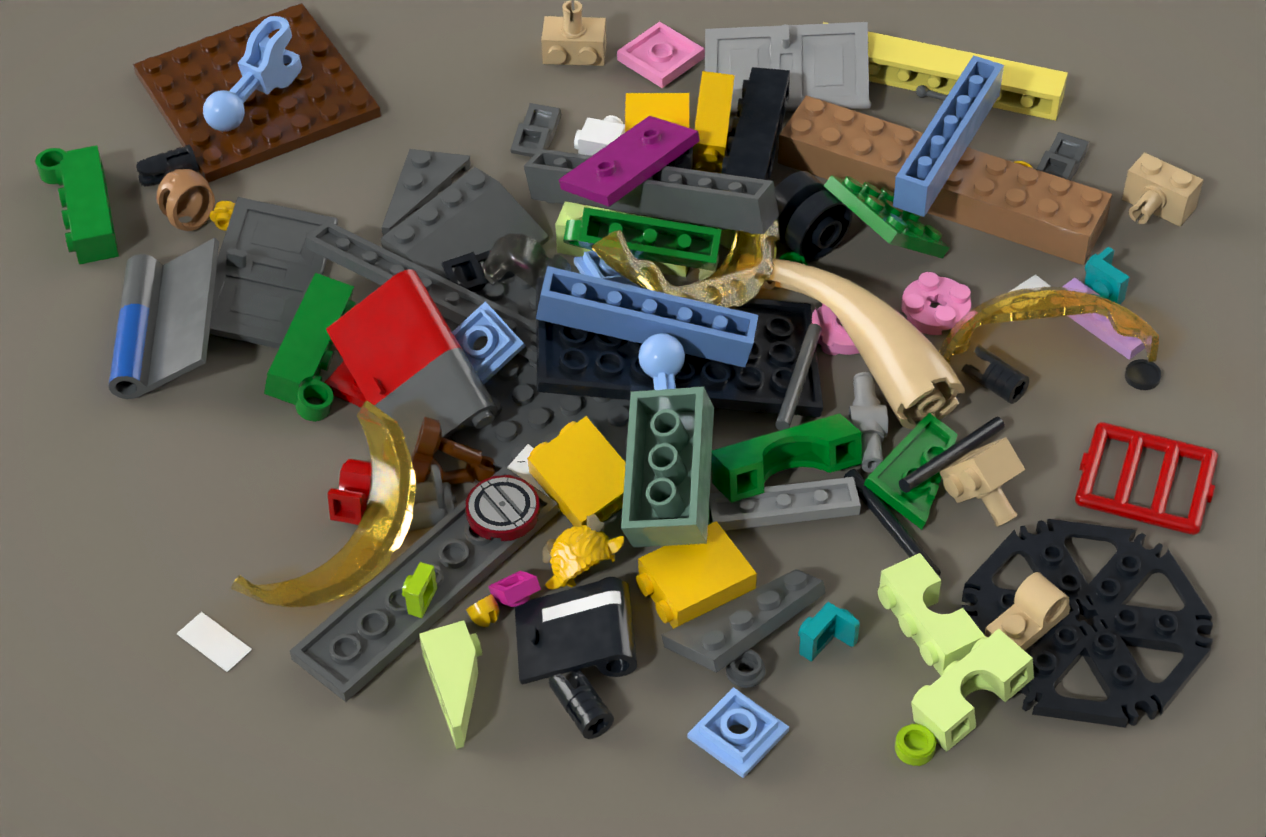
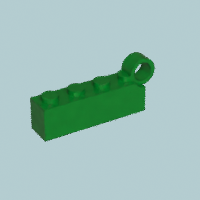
M98 146L69 150L67 153L60 148H49L40 152L35 159L40 179L47 184L64 185L63 188H58L62 208L67 207V210H62L61 212L65 229L71 230V232L65 233L69 253L76 252L79 265L119 257L106 178Z
M584 207L582 220L566 221L563 242L595 252L714 271L722 230Z
M318 273L314 274L270 366L264 394L294 404L297 413L308 421H321L325 419L331 411L333 401L332 389L322 382V377L319 376L321 370L328 371L334 352L331 351L334 343L326 328L356 306L357 303L352 301L354 286ZM308 397H316L322 400L324 403L314 405L307 402L305 399Z

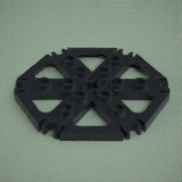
M1048 519L1047 524L1042 520L1038 521L1037 535L1029 533L1025 526H1020L1018 536L1014 529L964 584L962 602H969L974 605H962L961 608H964L985 635V628L1014 604L1017 590L999 588L993 583L992 578L1012 556L1017 554L1025 558L1033 573H1041L1069 597V614L1044 634L1028 653L1033 658L1034 678L1017 692L1026 696L1022 709L1028 711L1034 706L1032 715L1126 728L1127 722L1131 726L1137 725L1139 715L1136 710L1145 711L1150 720L1155 719L1157 709L1161 716L1209 657L1213 638L1199 635H1210L1213 627V622H1211L1212 616L1169 549L1165 555L1160 557L1162 544L1158 543L1151 550L1142 547L1146 537L1145 534L1141 533L1135 537L1136 530ZM1075 537L1112 543L1116 547L1117 552L1088 584L1064 545V541L1068 538ZM1162 573L1169 579L1183 601L1184 608L1180 611H1169L1126 604L1152 574ZM1079 615H1083L1086 619L1093 618L1092 625H1088L1085 620L1078 621ZM1126 646L1182 653L1183 658L1163 682L1154 683L1146 679ZM1083 656L1108 699L1099 702L1064 697L1059 695L1055 688Z

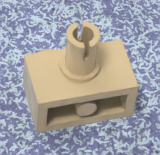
M572 0L563 4V17H544L541 39L543 64L604 66L607 43L606 18L582 17V4L576 0L574 1L575 10L573 11Z
M1144 152L1128 170L1122 200L1133 204L1129 209V215L1133 221L1136 222L1141 214H1144L1139 220V224H1145L1151 215L1154 214L1181 227L1197 208L1203 179Z
M1007 437L970 451L939 472L943 478L946 491L954 497L957 503L974 497L977 499L981 498L997 527L1018 515L1009 503L1001 486L1024 471L1025 468Z

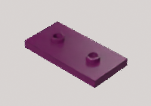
M649 115L559 179L561 190L610 207L700 141L698 131Z

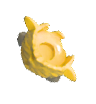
M596 514L587 516V525H582L581 527L573 526L564 530L557 539H549L542 548L544 563L550 562L552 564L551 568L554 575L545 583V586L551 590L565 586L572 588L576 586L574 578L583 571H587L591 566L598 565L600 561L605 559H611L613 563L615 561V553L619 552L623 546L624 536L609 539V536L603 531L605 528L604 522H601Z

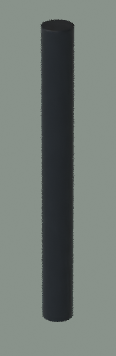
M994 417L899 480L900 489L905 493L910 492L1003 430L1005 427L1004 421L1000 417Z
M856 469L849 470L844 478H854L858 496L906 554L912 557L921 553L936 574L940 576L941 571L882 500L864 486L865 480Z

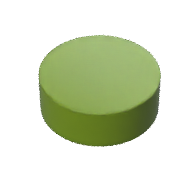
M910 724L899 730L896 736L895 752L901 761L908 765L921 766L932 760L936 749V737L927 727L920 724Z

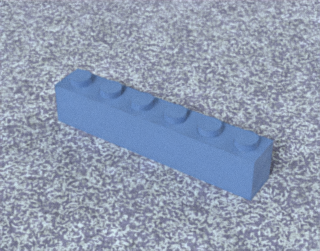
M973 55L898 172L895 179L893 207L925 217L999 97L1003 64Z
M547 266L536 319L641 344L654 334L665 333L674 336L682 344L685 354L745 367L754 343L758 315Z

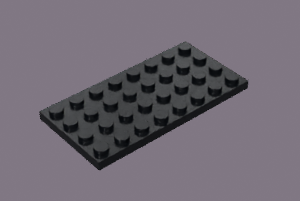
M541 277L537 278L536 315L544 278ZM644 288L758 315L754 343L745 367L685 354L683 367L675 375L676 389L704 387L714 408L779 414L808 326L812 324L811 304ZM536 319L537 392L630 400L631 392L654 390V381L640 366L638 354L641 343ZM816 349L794 415L820 417L823 411Z

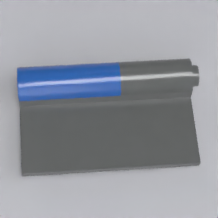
M216 238L205 242L164 265L146 254H138L128 259L108 385L113 395L123 399L140 397L206 363L219 241Z

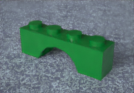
M839 413L712 450L711 482L732 503L764 493L765 481L771 475L785 469L809 467L832 473L862 464L861 431Z

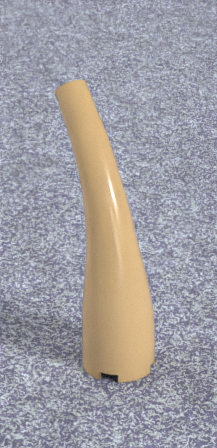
M745 255L740 259L737 266V279L740 285L771 290L774 287L792 290L818 300L832 310L858 349L903 427L914 429L916 427L915 422L922 420L928 413H931L940 420L959 405L956 396L958 393H965V388L950 364L910 321L889 304L850 280L816 267L767 257Z

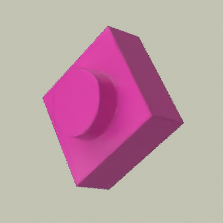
M521 570L488 586L490 593L496 601L510 607L526 603L530 600L529 595L541 590L537 576Z

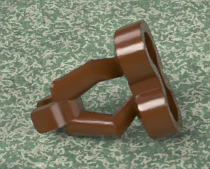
M424 417L407 468L405 482L409 484L426 482L431 473V465L433 464L439 466L442 483L449 482L450 485L474 483L475 479L481 482L495 474V466L493 465L495 462L491 457L482 456L483 451L443 438L439 420ZM437 450H440L465 462V468L444 471L435 459L434 454Z

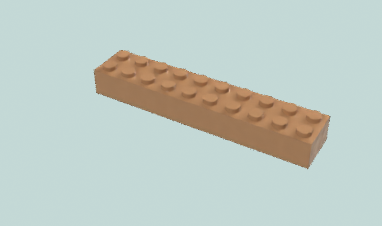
M806 95L779 134L778 163L800 171L809 172L812 175L827 180L831 175L842 179L850 176L862 185L866 181L879 190L885 187L894 193L896 176L923 133ZM967 147L927 213L1084 265L1107 223L1112 194Z

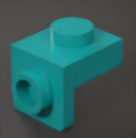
M1107 247L1100 254L1092 255L1087 261L1084 284L1117 307L1125 300L1130 277L1112 266L1115 250Z
M827 602L814 617L809 616L802 623L798 632L800 637L799 654L812 662L833 637L853 647L858 642L859 620L848 610L840 609Z

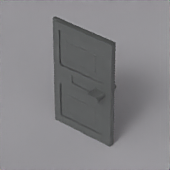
M237 197L217 258L209 334L279 349L314 274L323 275L327 263V258L306 248L305 238L325 221L337 225L338 219Z

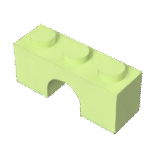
M919 553L881 571L878 597L882 605L886 609H891L898 618L903 633L907 637H912L919 646L924 661L929 666L933 665L940 676H942L949 664L956 660H962L971 652L974 644L982 637H985V635L964 608L950 614H938L928 609V607L938 603L941 579L922 554Z
M997 629L989 637H982L974 644L971 652L962 660H956L949 664L942 676L932 685H925L918 690L911 701L914 722L927 727L935 735L936 742L945 751H949L976 728L975 709L965 700L966 696L976 690H988L995 693L1004 702L1008 701L1034 678L1033 658L1000 629Z

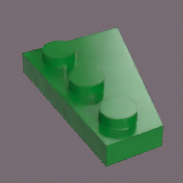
M928 413L867 477L864 486L922 530L929 516V511L937 494L942 476L938 472L908 493L900 489L899 480L954 445L958 434L931 413Z

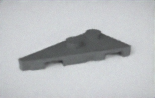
M409 149L382 225L383 236L404 221L414 210L417 211L436 197L439 192L452 184L451 178L461 169L467 171L471 166L470 156Z

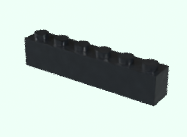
M752 67L749 80H743L742 98L738 100L737 117L733 119L732 136L728 138L727 156L723 158L722 174L770 180L779 144V134L782 131L789 100L790 70Z

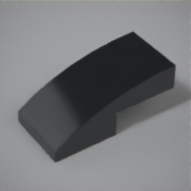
M503 246L477 255L471 252L444 261L441 264L449 281L472 292L485 287L490 282H500L515 276Z

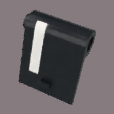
M606 577L597 582L535 598L515 606L519 681L522 685L594 665L602 674L609 677L626 676L636 670V645L630 587L627 582L616 577Z

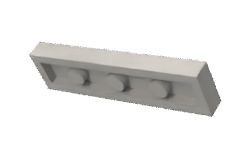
M853 477L764 487V493L732 503L721 492L710 493L709 495L711 523L717 521L724 531L860 515L861 507Z

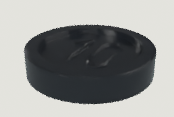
M1138 359L1127 365L1125 379L1130 386L1136 389L1151 390L1160 383L1161 370L1152 361Z

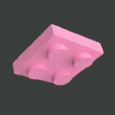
M660 21L617 51V60L661 88L705 57V49Z

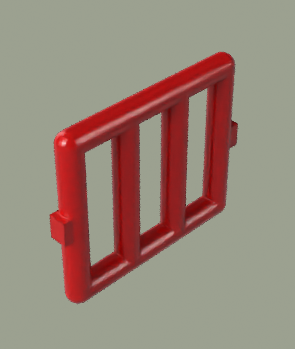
M1100 422L1095 427L1088 453H1083L1079 469L1082 470V474L1075 495V502L1081 507L1196 535L1201 530L1207 502L1211 503L1215 485H1212L1218 454L1213 449ZM1107 438L1129 443L1114 499L1092 494ZM1143 447L1165 452L1150 509L1128 503ZM1179 456L1201 461L1188 518L1165 513Z

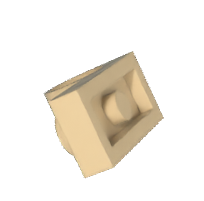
M1033 573L1019 586L1015 594L1014 604L985 628V636L989 637L997 629H1000L1025 651L1069 614V597L1041 573Z

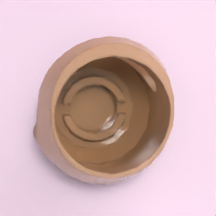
M176 169L166 174L158 186L157 203L162 213L168 217L171 225L183 231H193L201 227L210 218V212L214 210L215 205L214 194L207 180L198 172L191 169ZM184 216L192 217V220L187 223L180 222L178 219Z

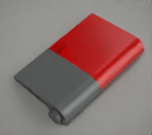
M408 269L397 273L326 328L327 333L405 467L409 465L424 417L439 420L443 438H447L463 425L467 427L475 426L477 429L489 425L494 420V414L497 412L496 404L415 270Z

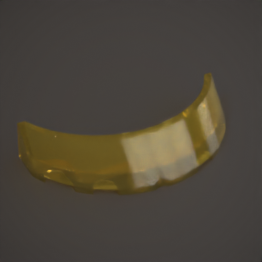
M775 220L764 234H750L736 230L731 250L723 264L706 279L685 286L670 284L664 278L659 267L653 262L638 260L634 257L627 246L621 230L614 231L592 246V249L613 270L644 289L735 309L754 298L759 293L764 282L770 278L775 267L773 257L775 241L779 240V224Z
M1035 287L1011 291L975 307L951 329L942 343L939 353L950 364L952 356L969 349L972 333L980 325L1086 313L1104 315L1109 319L1113 329L1118 334L1140 339L1146 348L1149 362L1157 360L1159 335L1138 315L1100 295L1066 287Z
M368 401L363 404L357 414L369 445L372 482L364 515L354 534L343 548L326 563L300 577L279 583L253 585L244 577L238 575L231 586L232 590L268 605L281 607L314 606L351 594L370 582L391 561L392 553L400 548L409 530L413 517L415 490L417 489L416 472L413 469L411 455L404 440L405 435L397 421Z

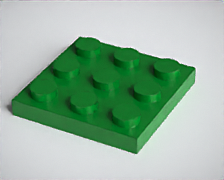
M831 175L825 183L824 187L889 244L942 259L950 249L949 246L940 240L943 235L938 230L927 224L924 226L918 221L921 217L920 215L893 207L894 193L889 189L882 187L879 190L866 181L862 185L850 176L842 179Z

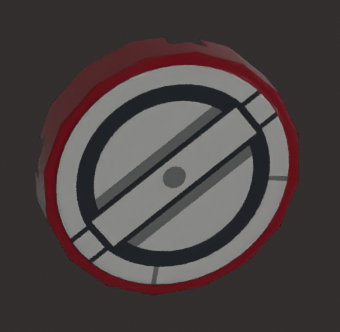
M501 475L482 480L471 489L466 498V519L471 529L485 539L491 540V537L501 538V541L515 540L525 536L535 527L540 513L539 496L531 484L518 477Z

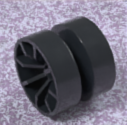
M806 171L791 174L775 187L779 216L769 227L768 231L780 241L786 242V245L801 257L803 256L805 261H817L831 253L848 232L852 221V211L827 190L822 182Z

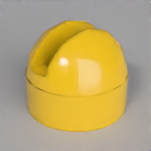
M492 594L466 609L471 620L476 625L488 627L490 622L495 623L500 613L498 603Z

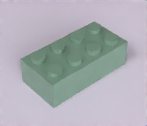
M704 387L631 392L621 529L633 547L707 544L714 406Z

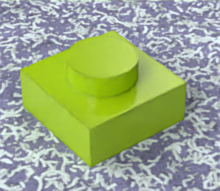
M420 562L414 574L408 575L405 579L402 596L405 597L409 615L423 618L437 591L435 568L433 565Z

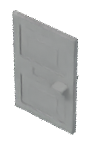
M868 22L784 24L782 26L705 29V71L735 75L730 114H737L738 100L742 98L743 80H749L752 67L790 70V92L786 112H795L806 95L848 109L871 108V102L869 101Z

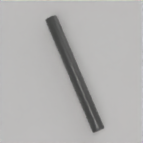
M810 324L808 326L776 421V428L778 430L790 428L822 331L818 324Z

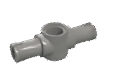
M861 372L853 378L855 399L852 406H849L848 421L861 431L862 469L867 472H873L883 461L881 443L888 434V415L886 405H881L880 400L876 398L874 377L869 372Z

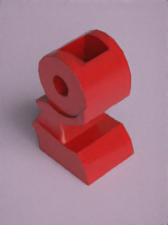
M351 458L346 463H343L340 470L339 489L331 488L327 493L330 520L363 525V522L367 519L366 509L372 504V495L376 493L379 485L380 465L378 463Z

